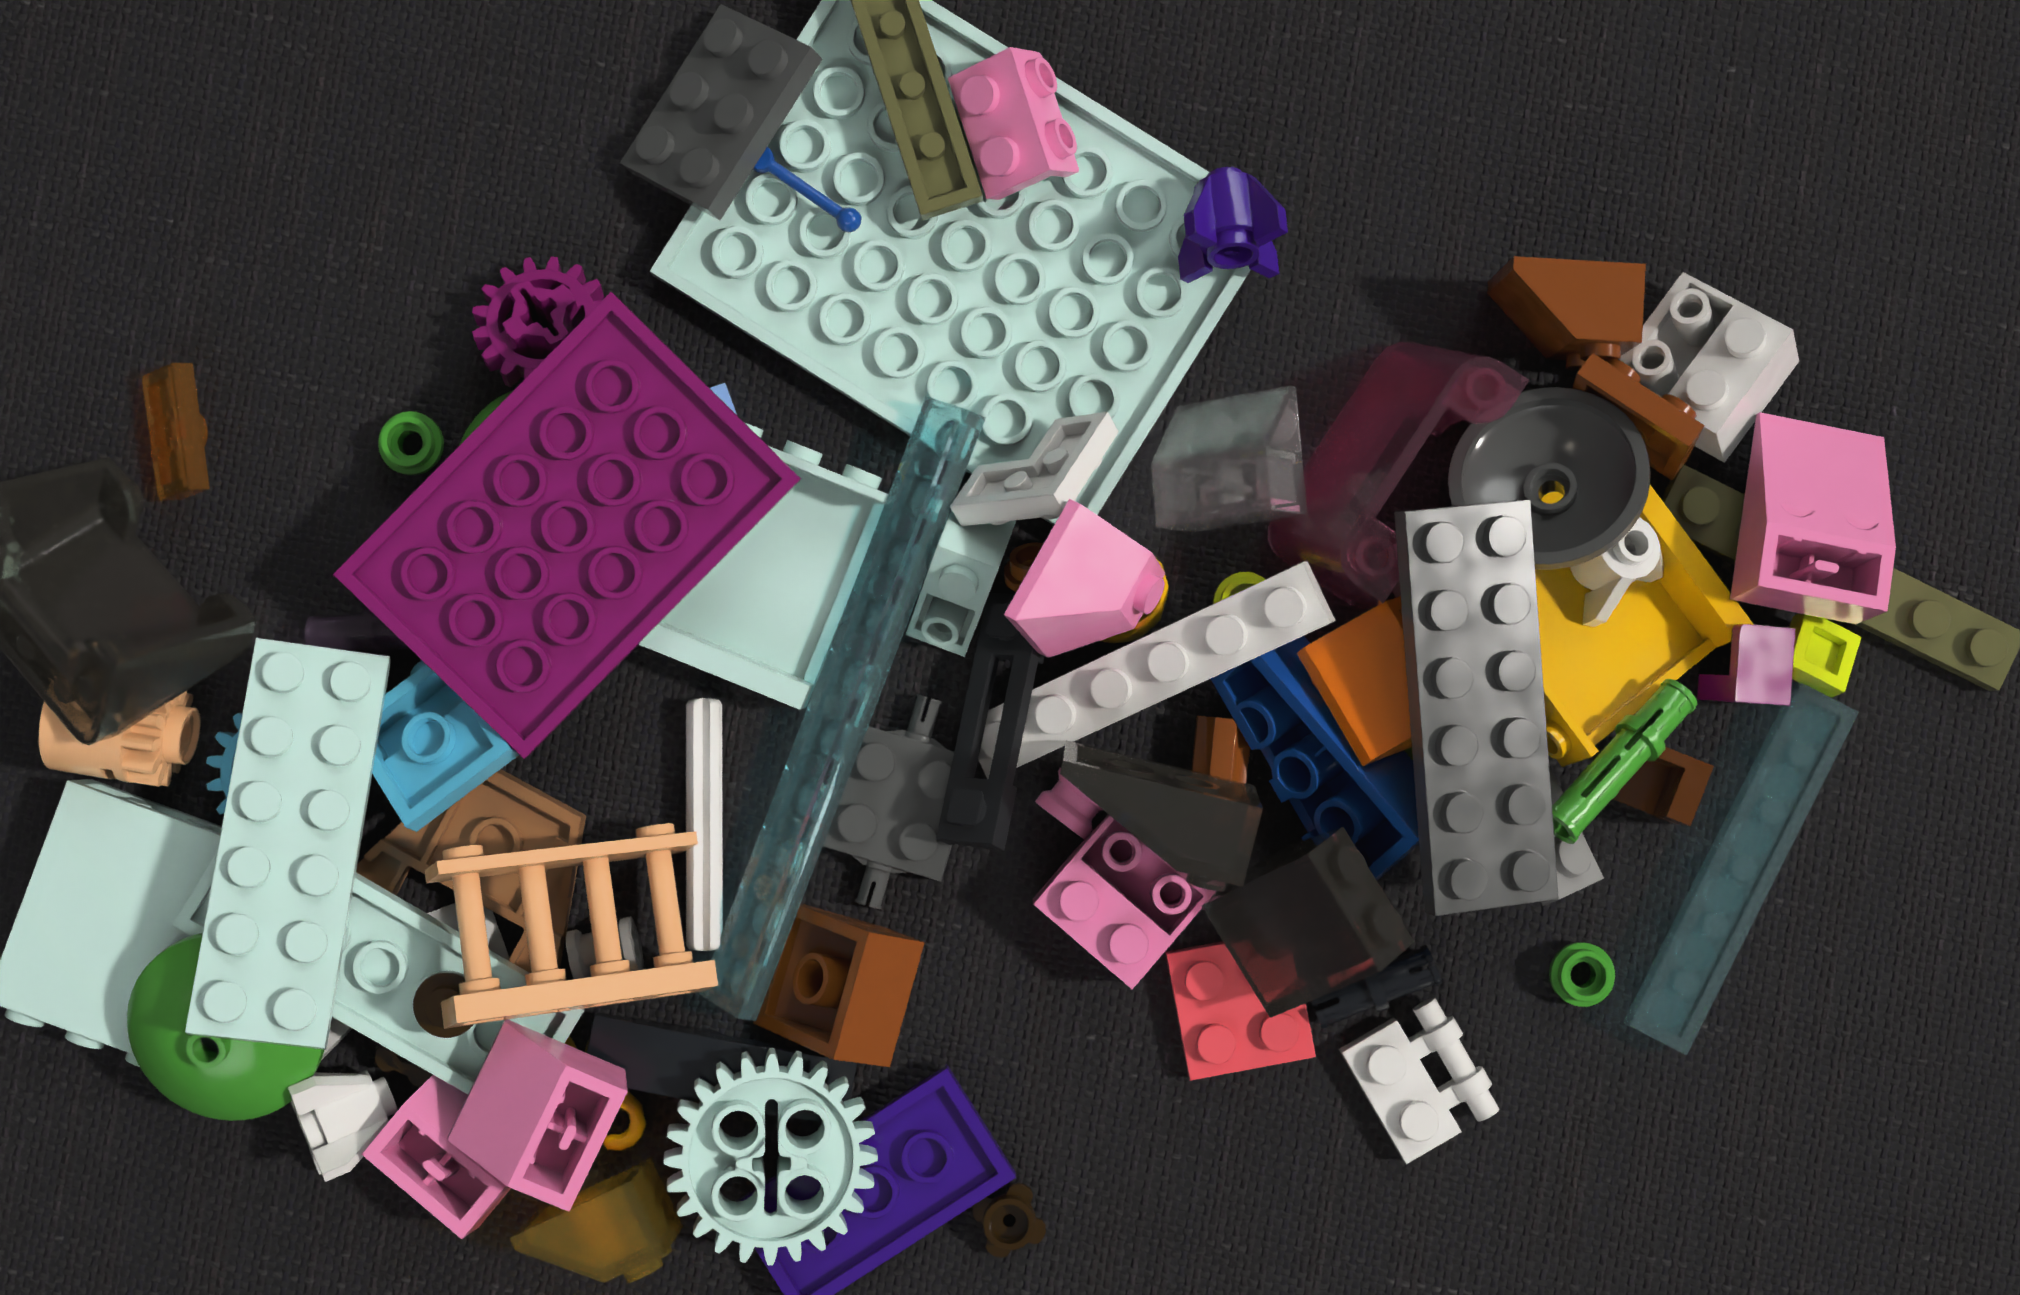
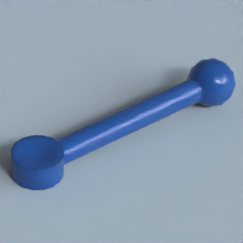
M769 147L765 149L753 168L755 172H770L836 218L837 225L842 231L854 232L860 227L862 217L856 209L851 207L842 208L777 163Z

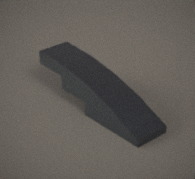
M594 1012L585 1049L586 1053L625 1069L627 1088L696 1102L701 1100L695 1092L694 1081L700 1078L712 1086H716L719 1083L716 1074V1064L720 1061L733 1074L740 1072L741 1053L745 1051L751 1056L756 1067L764 1066L769 1048L775 1049L779 1066H788L793 1054L796 1051L802 1052L803 1071L807 1073L821 1060L825 1061L828 1067L825 1080L827 1085L842 1076L848 1079L849 1088L842 1098L843 1102L851 1097L857 1063L833 1060L817 1052L790 1049L781 1043L726 1036L717 1030ZM770 1099L765 1103V1114L778 1116V1103L776 1100ZM810 1110L797 1111L790 1116V1118L822 1122L821 1117Z

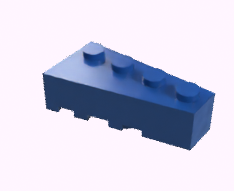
M1302 636L1211 678L1251 750L1260 749L1272 769L1273 778L1269 780L1281 803L1288 799L1308 832L1301 838L1314 860L1323 858L1336 881V884L1330 889L1341 908H1343L1378 881L1419 845L1413 760L1403 750L1362 766L1297 655L1298 651L1310 644Z

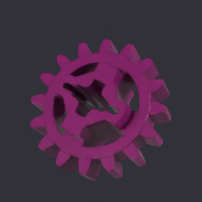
M551 256L546 269L537 270L535 263L529 257L524 259V273L516 276L511 270L504 267L500 270L504 282L503 286L497 288L493 285L485 284L482 287V292L489 306L473 307V316L480 327L472 331L478 350H485L481 355L486 367L490 372L501 368L500 373L505 385L512 387L521 377L525 379L604 298L601 284L597 279L585 283L586 278L582 266L576 264L565 274L562 273L558 257ZM513 308L512 317L505 321L508 313ZM531 315H534L540 324L544 322L547 327L543 328L539 323H534ZM548 328H554L556 336H553Z

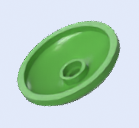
M203 933L195 934L173 943L159 953L145 967L135 982L128 1002V1038L135 1059L145 1076L164 1096L175 1104L192 1113L218 1120L237 1121L254 1119L268 1115L290 1103L292 1099L288 1087L314 1076L321 1062L324 1050L186 1034L185 1029ZM202 1037L212 1039L217 1044L219 1052H214L207 1048L202 1042Z

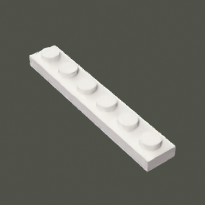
M1308 561L1293 566L1033 689L1016 768L1336 621ZM1004 703L988 710L978 758L987 779H989Z

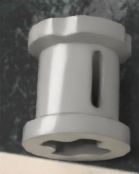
M631 916L622 918L618 924L622 960H629L631 971L644 970L642 946L635 922ZM577 929L566 932V950L573 978L591 977L590 966L596 964L592 932L582 934Z

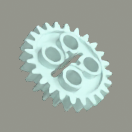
M769 1048L764 1066L756 1067L751 1056L745 1051L741 1053L740 1072L733 1074L720 1061L716 1064V1074L719 1082L716 1086H712L700 1078L694 1081L695 1092L701 1100L699 1104L680 1099L678 1102L677 1111L688 1121V1124H669L667 1137L683 1147L664 1151V1165L682 1170L667 1178L666 1187L668 1192L687 1191V1194L677 1203V1214L681 1217L698 1212L699 1216L693 1225V1235L698 1238L711 1229L716 1230L715 1252L720 1254L733 1240L739 1243L740 1262L746 1263L754 1247L763 1248L768 1266L774 1264L778 1247L786 1246L794 1261H801L802 1241L809 1239L822 1252L826 1249L823 1232L826 1227L829 1226L843 1235L848 1232L846 1221L841 1213L843 1209L856 1213L863 1212V1200L854 1192V1188L869 1189L874 1187L873 1175L860 1168V1166L878 1161V1154L876 1148L859 1143L875 1134L872 1121L853 1122L865 1109L862 1097L842 1101L849 1088L848 1079L842 1076L827 1085L825 1080L828 1067L825 1061L821 1060L807 1073L803 1071L802 1052L796 1051L791 1057L788 1066H779L775 1049ZM770 1099H774L778 1103L777 1141L780 1154L777 1159V1209L772 1213H768L764 1209L765 1173L762 1158L765 1153V1103ZM810 1110L818 1114L822 1119L818 1130L804 1137L791 1133L786 1127L790 1116L797 1111ZM744 1111L752 1115L757 1124L751 1133L737 1138L726 1134L720 1127V1122L731 1112ZM802 1175L812 1176L821 1184L820 1190L814 1197L802 1201L788 1195L786 1187L791 1180ZM737 1176L749 1179L756 1187L751 1197L739 1202L728 1200L719 1190L725 1181Z

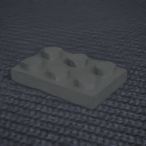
M720 4L620 164L635 176L721 220L821 63L822 58L811 46Z

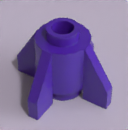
M1221 167L1209 172L1205 178L1195 185L1193 196L1183 215L1185 238L1178 255L1180 280L1190 283L1212 272V266L1220 269H1236L1249 265V269L1269 279L1278 275L1277 251L1272 240L1288 232L1285 208L1254 176L1242 172L1238 168Z

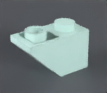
M951 510L905 635L965 657L1016 523L1015 520L1001 525L987 523L961 526Z

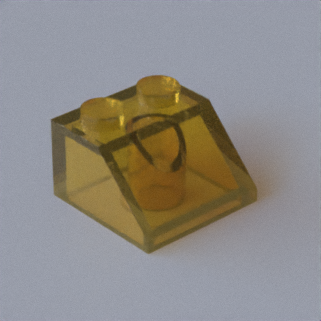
M649 1158L579 1191L570 1212L554 1205L535 1212L510 1237L515 1251L605 1283L623 1274L627 1283H631L663 1266L661 1258L673 1251L671 1244L683 1226L652 1159Z

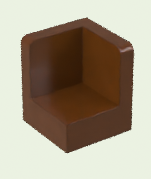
M1665 747V751L1655 761H1646L1612 800L1672 824L1691 826L1714 766Z

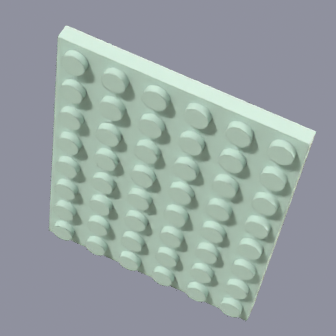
M821 0L796 40L811 46L822 58V61L767 147L772 151L775 161L842 208L851 207L856 209L862 217L860 227L854 232L842 231L837 225L836 218L770 172L758 173L752 170L721 220L692 205L690 206L652 266L650 273L970 474L974 472L978 465L1029 459L1055 419L1108 412L1119 432L1102 457L1101 464L1093 471L1076 498V502L1098 515L1251 271L1249 265L1236 269H1220L1212 266V272L1190 283L1180 280L1178 255L1185 238L1183 215L1193 196L1195 185L1205 178L1209 172L1056 77L1057 91L1055 96L1062 118L1070 125L1076 138L1077 150L1074 155L1079 172L1069 177L1050 176L1000 200L986 199L948 78L1008 47L932 0H919L983 195L982 202L922 221L851 1ZM1058 518L1044 520L1054 526Z

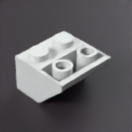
M1682 272L1643 325L1642 343L1621 355L1620 361L1634 369L1641 378L1640 384L1660 397L1664 394H1670L1687 403L1696 412L1697 417L1695 419L1705 425L1695 447L1725 463L1755 422L1756 414L1762 413L1798 364L1799 358L1793 329Z

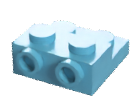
M421 660L413 667L407 679L385 694L372 774L404 826L417 832L520 754Z

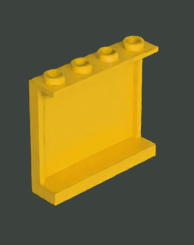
M1651 485L1640 518L1648 522L1657 534L1664 563L1663 577L1651 583L1639 580L1632 582L1607 622L1596 627L1583 625L1585 594L1592 590L1582 586L1574 578L1570 567L1553 570L1535 569L1548 756L1556 759L1561 767L1585 760L1599 752L1595 745L1613 732L1615 726L1625 715H1634L1659 689L1660 684L1665 679L1677 680L1715 648L1731 642L1734 625H1754L1738 602L1730 600V591ZM1550 492L1544 495L1541 500L1552 504L1560 501L1564 495L1559 492Z

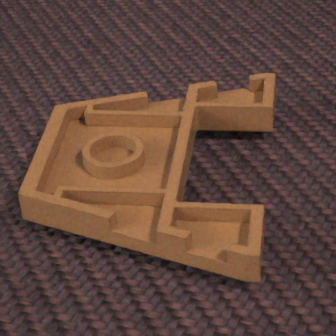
M500 769L419 831L415 832L406 828L401 822L390 834L381 839L364 855V858L357 864L356 873L397 895L411 867L425 874V870L436 861L443 860L442 851L446 849L482 845L485 856L581 845L586 815ZM578 866L545 869L558 969L561 968ZM511 873L480 877L483 906L524 928V933L509 961L531 973L519 874ZM453 881L440 882L454 890Z

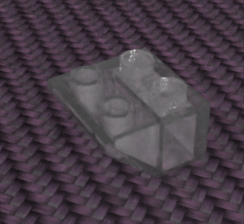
M1285 386L1177 406L1151 463L1156 528L1198 532L1307 515L1296 387Z

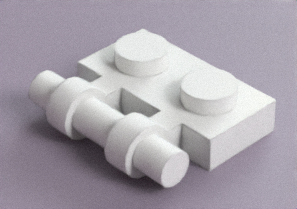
M1435 997L1429 998L1413 1008L1415 1015L1424 1028L1415 1035L1407 1038L1399 1022L1395 1018H1391L1339 1049L1392 1143L1406 1164L1462 1132L1449 1111L1454 1106L1466 1102L1478 1122L1492 1117L1499 1111L1498 1105L1488 1090L1492 1086L1491 1080L1482 1066H1474L1459 1040L1463 1035L1462 1030L1453 1016H1445ZM1436 1051L1452 1077L1450 1081L1438 1088L1434 1085L1420 1060Z

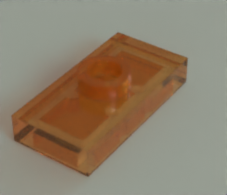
M170 363L144 375L142 378L157 496L160 501L182 500L210 489L204 449L208 430L204 417L199 413L193 363Z

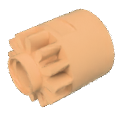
M78 661L66 662L53 677L41 711L39 750L44 765L51 770L105 779H117L128 783L168 787L171 782L172 772L179 773L181 765L188 764L192 759L200 735V714L197 708L190 707L193 701V694L187 693L188 681Z

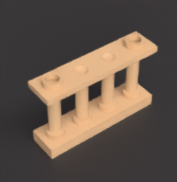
M668 823L638 828L635 830L636 838L485 856L482 845L461 846L443 850V860L436 861L425 870L426 883L453 881L465 982L459 983L460 995L452 996L441 1002L444 1029L696 993L718 986L715 960L693 963L692 951L685 952L672 854H680L697 845L696 831L675 834L674 824ZM646 858L659 956L653 957L654 968L631 971L629 960H622L609 862ZM583 865L596 964L590 966L591 977L566 980L565 969H558L545 869ZM518 873L531 973L525 975L526 986L501 989L499 978H492L480 877Z

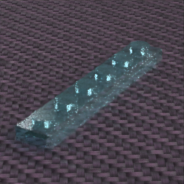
M1793 683L1790 706L1782 705L1623 1021L1624 1024L1685 1055L1688 1054L1859 713L1858 711L1803 683Z

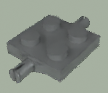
M916 694L917 698L907 731H884L855 722L818 844L850 854L860 863L866 865L855 902L866 905L872 884L876 882L869 907L876 909L882 908L881 904L891 873L911 872L942 881L952 845L936 839L954 751L948 750L938 741L931 738L940 706L943 702L931 698L925 721L922 722L928 697Z

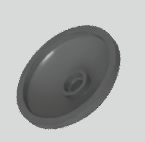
M1561 387L1539 388L1507 397L1485 410L1473 421L1460 438L1454 450L1449 467L1448 487L1452 506L1530 500L1535 569L1553 570L1579 565L1592 560L1611 549L1625 537L1644 509L1650 487V466L1647 449L1640 432L1629 417L1618 407L1595 394L1582 390ZM1550 492H1559L1564 495L1560 501L1552 504L1541 500L1544 495Z

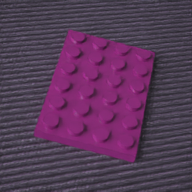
M610 292L333 575L525 759L792 490L801 478L614 293Z

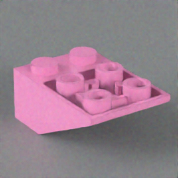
M1759 412L1756 414L1730 600L1851 624H1858L1887 612L1896 543L1884 437Z

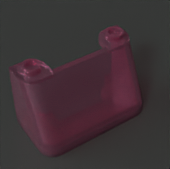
M1398 342L1388 346L1374 360L1273 514L1268 526V542L1272 551L1292 567L1308 561L1319 585L1359 611L1383 604L1399 581L1396 532L1376 519L1379 511L1430 434L1438 437L1449 426L1458 422L1489 424L1502 418L1512 408L1529 382V379L1501 361L1487 356L1414 342Z

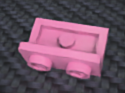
M1009 47L948 78L986 199L1000 200L1050 176L1069 177L1079 172L1074 155L1077 150L1076 138L1070 125L1062 118L1055 96L1057 91L1056 76L1050 64L1039 52Z

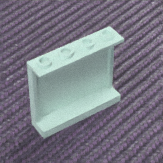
M747 424L761 438L764 430ZM787 440L783 451L773 447L770 448L801 480L639 645L801 710L808 706L891 496L878 490L882 480L881 477L846 464L842 475L818 466L823 454Z
M93 779L67 780L0 959V1006L7 1008L4 1016L11 1021L27 1026L43 1027L44 1023H48L67 1030L65 1038L83 1047L102 1049L106 1044L127 1052L125 1057L127 1062L140 1067L132 1052L127 1031V1009L131 991L142 971L159 953L173 943L190 936L171 924L218 849L222 826ZM202 1037V1042L207 1048L214 1052H219L217 1044L212 1039Z

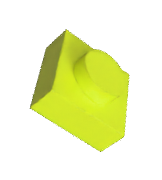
M1800 613L1794 615L1789 627L1796 628L1792 679L1829 698L1844 693L1861 636L1825 618Z

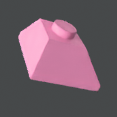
M1069 499L1010 602L1004 616L1037 653L1049 658L1135 629L1142 614L1147 615L1151 613L1157 606L1164 590L1165 582L1162 578L1165 572L1151 551L1080 503Z

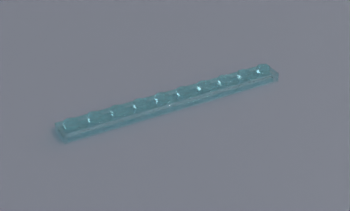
M925 396L720 936V946L715 950L712 960H715L718 986L699 992L700 995L738 1019L756 1021L949 516L950 505L957 495L986 417L970 410Z

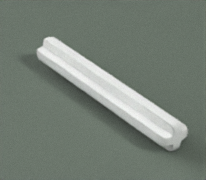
M694 698L688 700L686 704V832L696 831L698 841L697 845L686 850V945L688 949L695 951L716 950L723 943L722 703L715 698Z

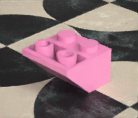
M1117 805L1072 852L1033 898V905L1133 990L1217 890Z
M504 1020L447 1140L507 1187L570 1212L628 1092L626 1071L619 1066L513 1021Z
M432 1075L400 1107L361 1155L459 1238L463 1239L481 1226L511 1188L507 1187L447 1140L468 1094Z

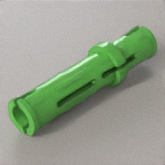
M1665 679L1660 684L1659 689L1635 715H1625L1615 726L1616 736L1552 805L1554 835L1566 843L1574 844L1583 830L1619 793L1620 789L1646 761H1655L1665 751L1664 741L1688 714H1691L1696 709L1697 700L1688 688L1676 680Z

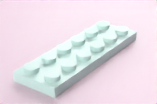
M256 638L185 1029L186 1034L327 1050L391 664L390 656Z
M218 849L171 924L190 936L203 933ZM356 873L332 1017L464 1093L469 1094L504 1020L474 1024L465 1033L452 1038H440L426 1032L415 1018L413 999L421 983L432 974L441 971H455L464 974L459 932ZM489 950L492 978H499L501 989L526 986L525 975L529 974V972ZM585 1009L508 1020L565 1043Z

